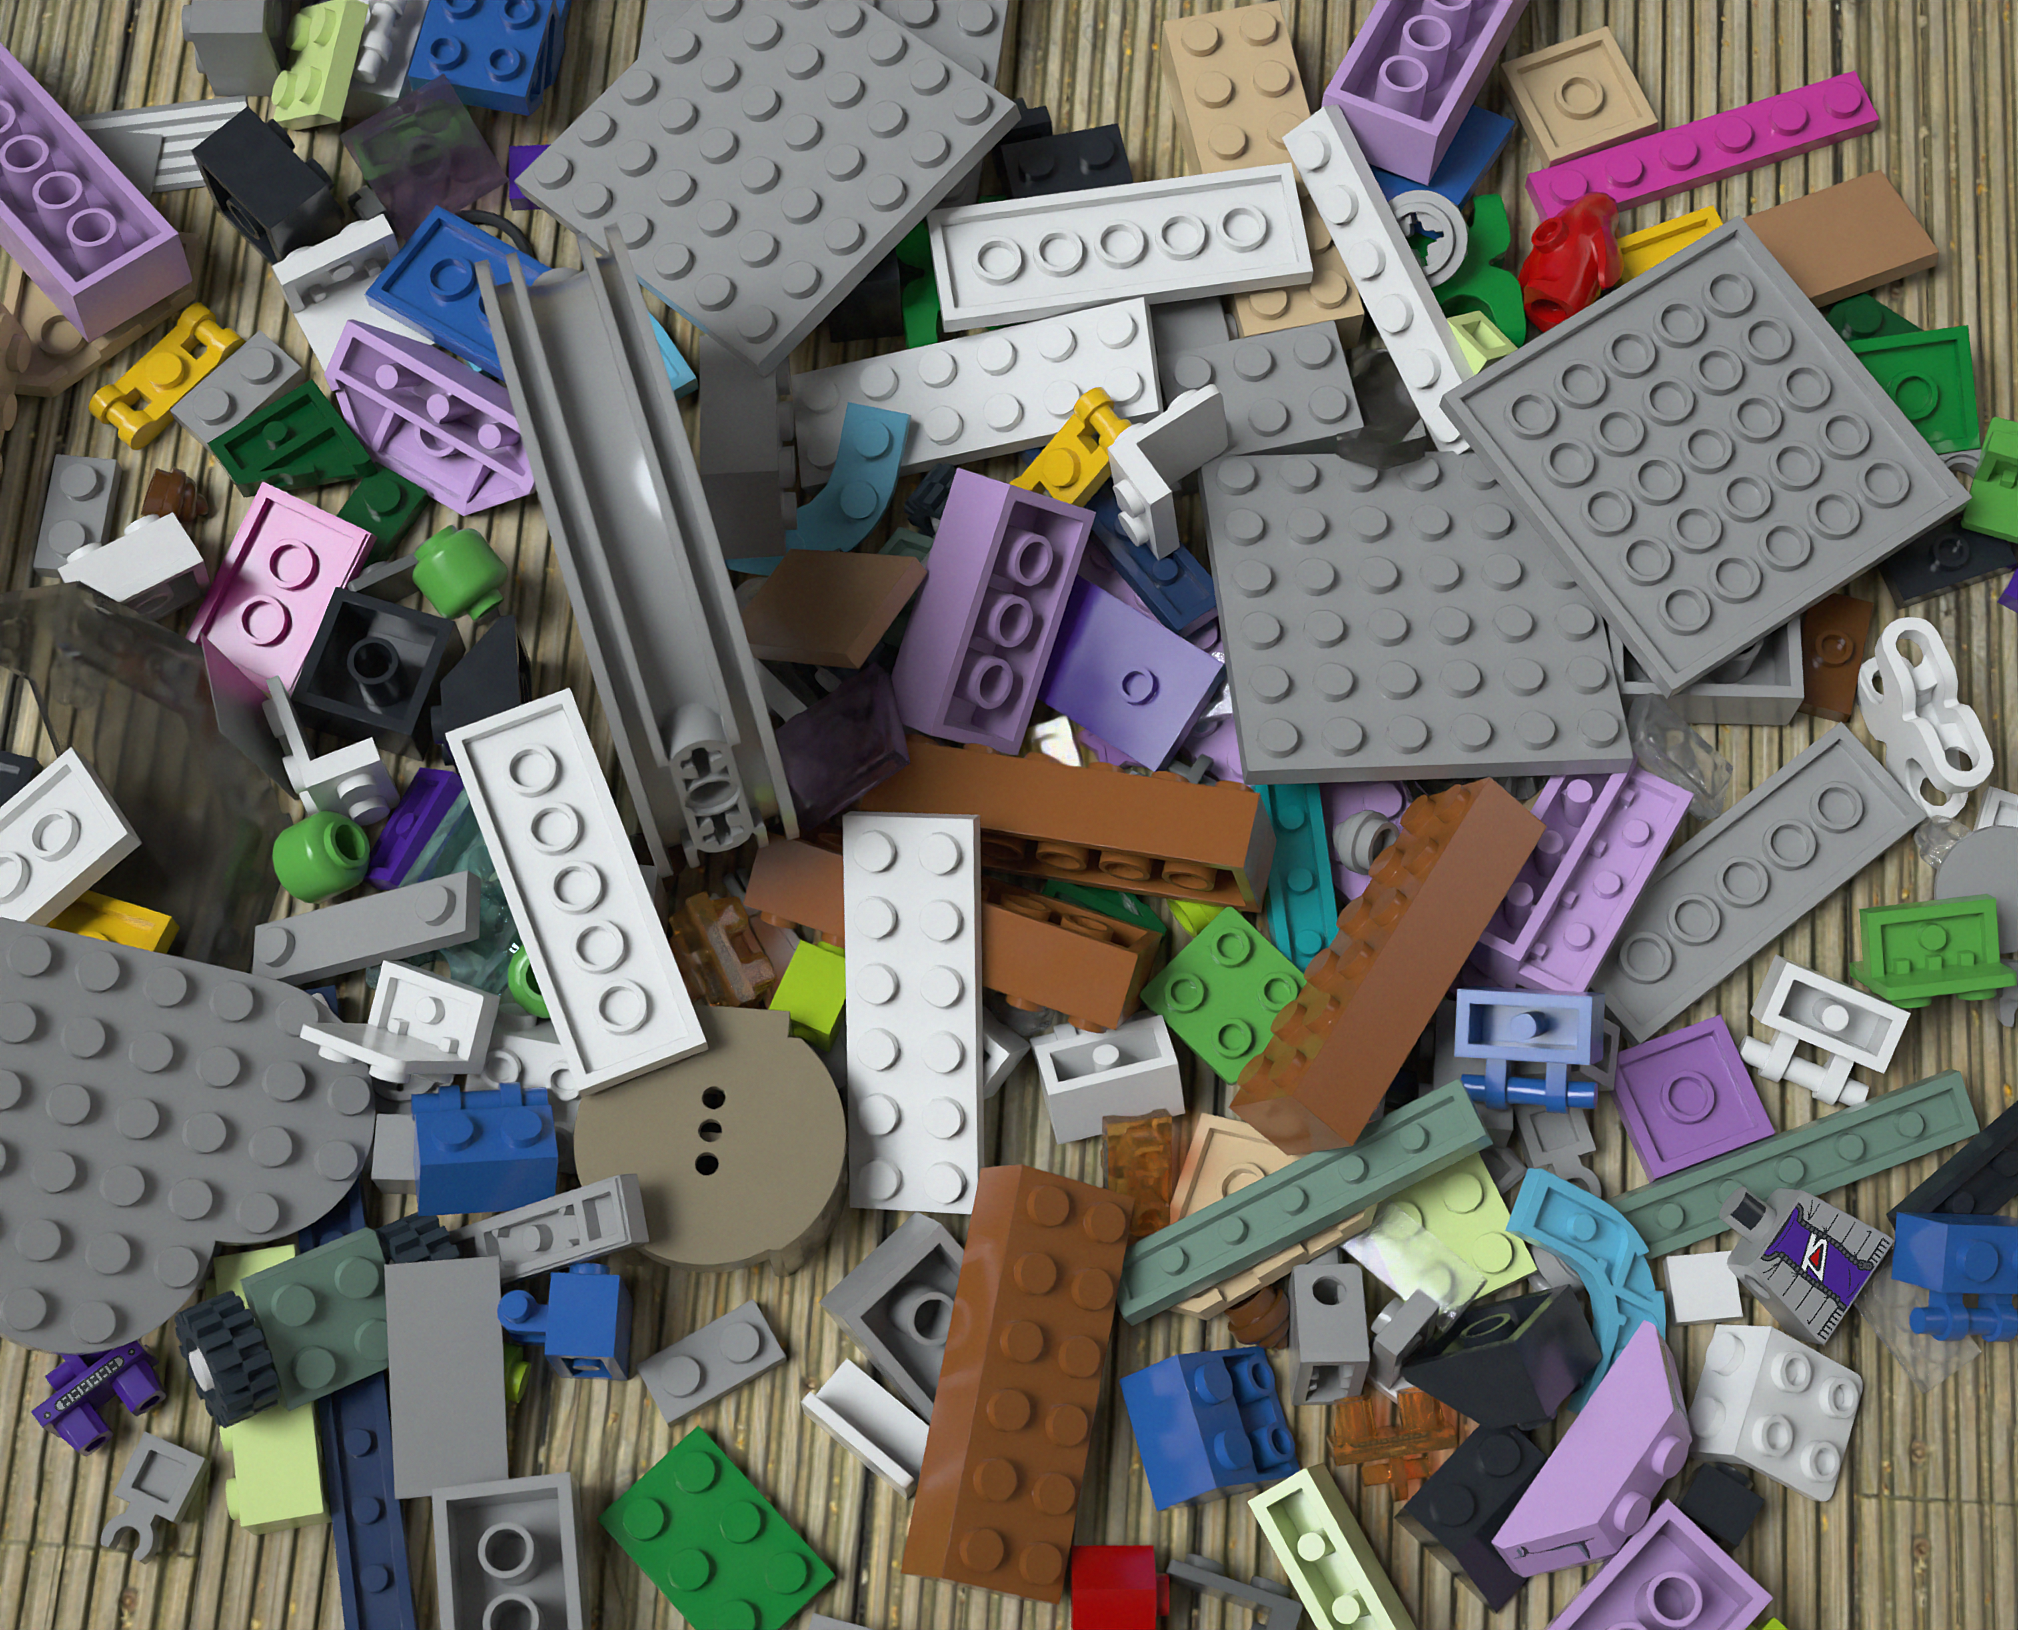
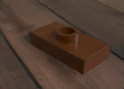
M1832 593L1804 611L1800 627L1804 699L1796 712L1839 723L1842 722L1843 724L1848 720L1851 715L1873 602Z

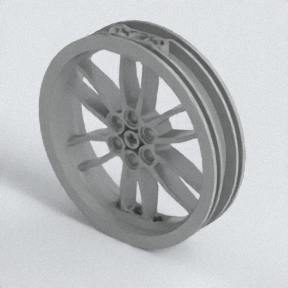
M613 223L604 226L610 254L595 258L587 233L576 235L584 265V271L582 272L574 268H555L541 274L532 286H528L516 252L506 255L512 278L511 282L497 285L488 259L475 262V270L517 424L600 699L653 861L660 878L674 875L668 848L683 844L690 868L701 866L697 849L705 852L726 851L745 842L753 832L759 848L768 846L769 841L763 819L778 816L787 841L798 838L800 835L767 707L690 445L628 250L618 224Z

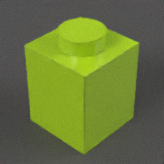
M800 940L768 1010L790 1011L795 1038H801L805 1043L829 1053L846 1018L845 949L825 941H820L815 946Z

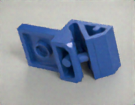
M430 0L408 73L413 95L530 116L543 103L544 89L556 82L566 46L563 31L572 0Z

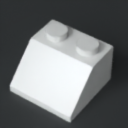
M173 512L162 518H159L157 514L142 517L125 528V536L105 546H102L100 542L85 545L67 557L68 564L58 568L68 592L100 649L207 595L211 584L204 561Z

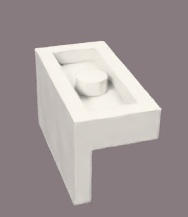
M846 1358L816 1395L809 1392L801 1401L804 1414L902 1497L908 1500L918 1486L929 1426Z

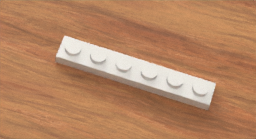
M1339 105L1324 106L1282 137L1438 451H1454L1457 455L1466 451H1472L1469 444L1440 409L1439 404L1443 394L1473 377L1474 373Z

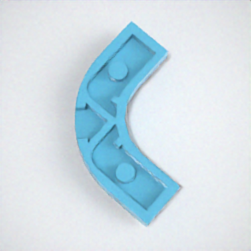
M851 402L847 403L836 464L826 487L810 503L797 508L798 529L786 530V554L790 548L850 552L872 534L887 512L896 491L911 415ZM784 556L724 559L726 569L770 576Z
M1528 1168L1505 1231L1560 1258L1578 1273L1590 1294L1594 1319L1592 1335L1602 1358L1583 1378L1584 1386L1571 1395L1566 1410L1579 1415L1643 1320L1654 1324L1665 1341L1666 1313L1663 1291L1655 1290L1651 1271L1644 1254L1649 1252L1646 1244L1635 1228L1620 1212L1597 1196L1544 1169Z

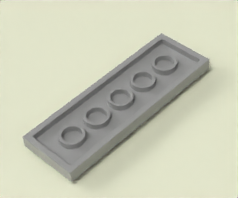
M1842 722L1838 723L1658 864L1587 992L1605 993L1604 1015L1610 1022L1620 1027V1033L1632 1047L1649 1041L1921 825L1928 815Z

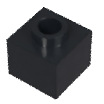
M1704 1462L1691 1472L1673 1504L1727 1554L1740 1545L1765 1499L1750 1491L1753 1486L1752 1481L1738 1470L1723 1463H1717L1715 1467H1712Z

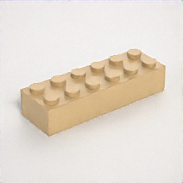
M1280 1L1163 21L1160 61L1190 176L1290 162L1292 164L1313 267L1312 281L1306 284L1221 295L1225 314L1232 313L1235 318L1238 339L1334 320L1342 350L1357 348L1364 318L1358 289L1282 137L1311 115Z

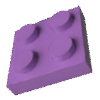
M1721 1014L1618 1052L1614 1091H1609L1649 1183L1767 1139L1775 1134Z

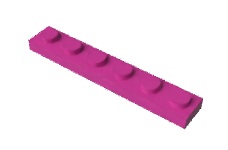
M1854 70L1530 173L1527 176L1525 188L1541 223L1555 217L1570 203L1591 192H1604L1616 200L1620 213L1873 132L1879 117Z

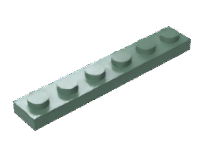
M1948 1069L1604 1201L1620 1212L1641 1236L1649 1250L1648 1253L1644 1254L1646 1261L1731 1229L1728 1224L1719 1218V1212L1726 1199L1739 1187H1746L1764 1202L1778 1188L1798 1189L1817 1196L1979 1134L1981 1131L1961 1072Z
M1458 1078L1366 1125L1353 1146L1313 1152L1126 1247L1116 1298L1123 1318L1134 1326L1492 1145L1493 1142L1466 1086Z

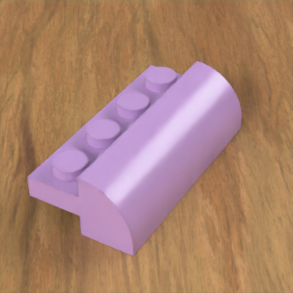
M1632 752L1634 759L1628 773L1551 775L1530 811L1547 828L1469 954V960L1481 972L1504 988H1517L1520 984L1528 989L1587 992L1689 811L1694 793L1637 767L1638 754Z

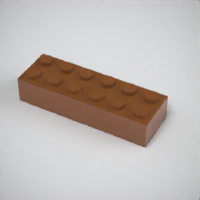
M905 734L901 737V740L879 737L860 808L862 812L980 815V861L982 870L1046 880L1050 879L1223 908L1233 907L1236 910L1261 913L1277 842L1260 793H1255L1251 787L1239 782L1218 781L1215 786L1190 783L1184 776L1167 771L1153 772L1151 777L1127 774L1119 766L1106 762H1091L1087 768L1063 764L1061 760L1054 756L1038 752L1027 753L1025 758L1005 756L992 747L977 743H967L963 745L962 749L939 746L936 741L928 737L916 734Z
M1491 777L1463 786L1456 784L1447 791L1432 796L1422 795L1411 803L1401 817L1400 825L1404 828L1395 843L1384 849L1370 866L1368 875L1372 879L1363 894L1352 900L1339 915L1336 926L1340 930L1329 948L1319 952L1307 966L1304 972V979L1307 983L1297 999L1284 1006L1273 1020L1270 1030L1274 1035L1263 1053L1253 1057L1239 1074L1237 1085L1241 1088L1228 1108L1287 1156L1354 1145L1547 828L1542 821Z
M799 814L796 815L800 835L798 838L787 841L780 823L766 828L769 845L761 848L758 847L743 905L761 910L760 918L778 927L797 929L799 924L823 931L821 935L823 941L845 949L843 827ZM981 874L982 987L985 986L1006 993L1005 1000L1007 1003L1026 1011L1043 1012L1044 1008L1048 1007L1068 1014V1022L1071 1025L1099 1034L1106 1033L1107 1028L1117 1030L1141 1007L1140 992L1148 984L1162 933Z
M1023 1164L983 1167L980 1169L901 1574L1016 1600L1060 1604L1135 1197Z

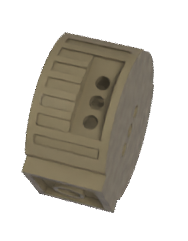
M692 1004L706 1039L708 1050L581 1099L574 1127V1155L578 1178L583 1187L619 1174L637 1173L649 1242L617 1251L630 1266H644L643 1254L654 1261L676 1269L699 1273H719L750 1267L770 1258L775 1276L789 1277L808 1263L828 1240L838 1223L847 1199L850 1184L849 1143L840 1096L831 1075L817 1054L801 1038H795L790 1011ZM705 1094L726 1096L724 1104L718 1109H709L703 1104ZM714 1122L721 1126L722 1133L702 1132L701 1128L706 1123ZM711 1155L719 1161V1166L715 1173L702 1175L696 1170V1164L703 1156Z

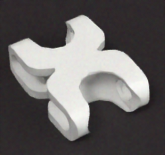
M1905 617L1891 622L1882 632L1875 646V657L1867 660L1860 667L1854 697L1869 732L1876 740L1886 743V766L1888 773L1928 815L1921 825L1931 827L1943 826L1951 822L1965 806L1968 792L1978 788L1989 776L1994 763L1993 753L1975 712L1969 705L1959 704L1957 700L1958 679L1956 670L1938 631L1927 620ZM1899 639H1910L1919 645L1923 653L1920 665L1914 668L1908 659L1900 655L1895 644ZM1876 676L1882 677L1884 695L1876 692L1873 687L1872 679ZM1959 750L1970 757L1973 765L1972 770L1962 771ZM1928 777L1936 789L1946 794L1947 801L1945 805L1933 806L1924 800L1920 792L1922 780Z

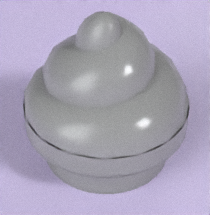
M1372 810L1350 815L1344 822L1339 823L1332 832L1333 843L1339 854L1340 861L1348 870L1361 875H1368L1369 868L1376 857L1384 849L1393 845L1400 835L1397 826L1389 822L1384 814Z

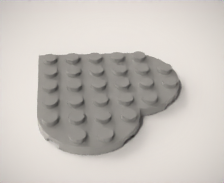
M0 917V1337L26 1349L56 1355H86L118 1348L157 1329L185 1304L202 1279L215 1244L246 1246L277 1240L307 1227L329 1212L354 1184L369 1153L375 1124L374 1089L366 1062L359 1060L357 1064H348L326 1059L318 1054L320 1045L301 1038L300 1034L303 1023L343 1022L313 996L281 981Z

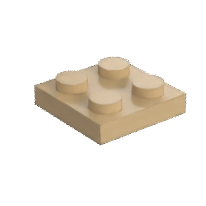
M1608 26L1500 65L1497 77L1545 169L1655 133L1658 120Z

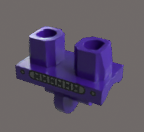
M138 1339L118 1348L100 1353L61 1355L65 1361L45 1375V1378L56 1393L33 1409L31 1413L42 1428L64 1439L78 1453L85 1457L89 1456L107 1443L114 1435L97 1409L118 1394L129 1411L137 1417L148 1412L166 1398L167 1394L153 1368L160 1361L147 1345H143Z

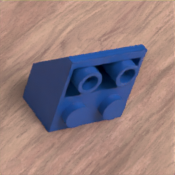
M1254 1346L1176 1354L1119 1379L1157 1512L1203 1505L1277 1484L1300 1471L1295 1455L1294 1440L1287 1428L1275 1389L1274 1374L1267 1362L1263 1348Z

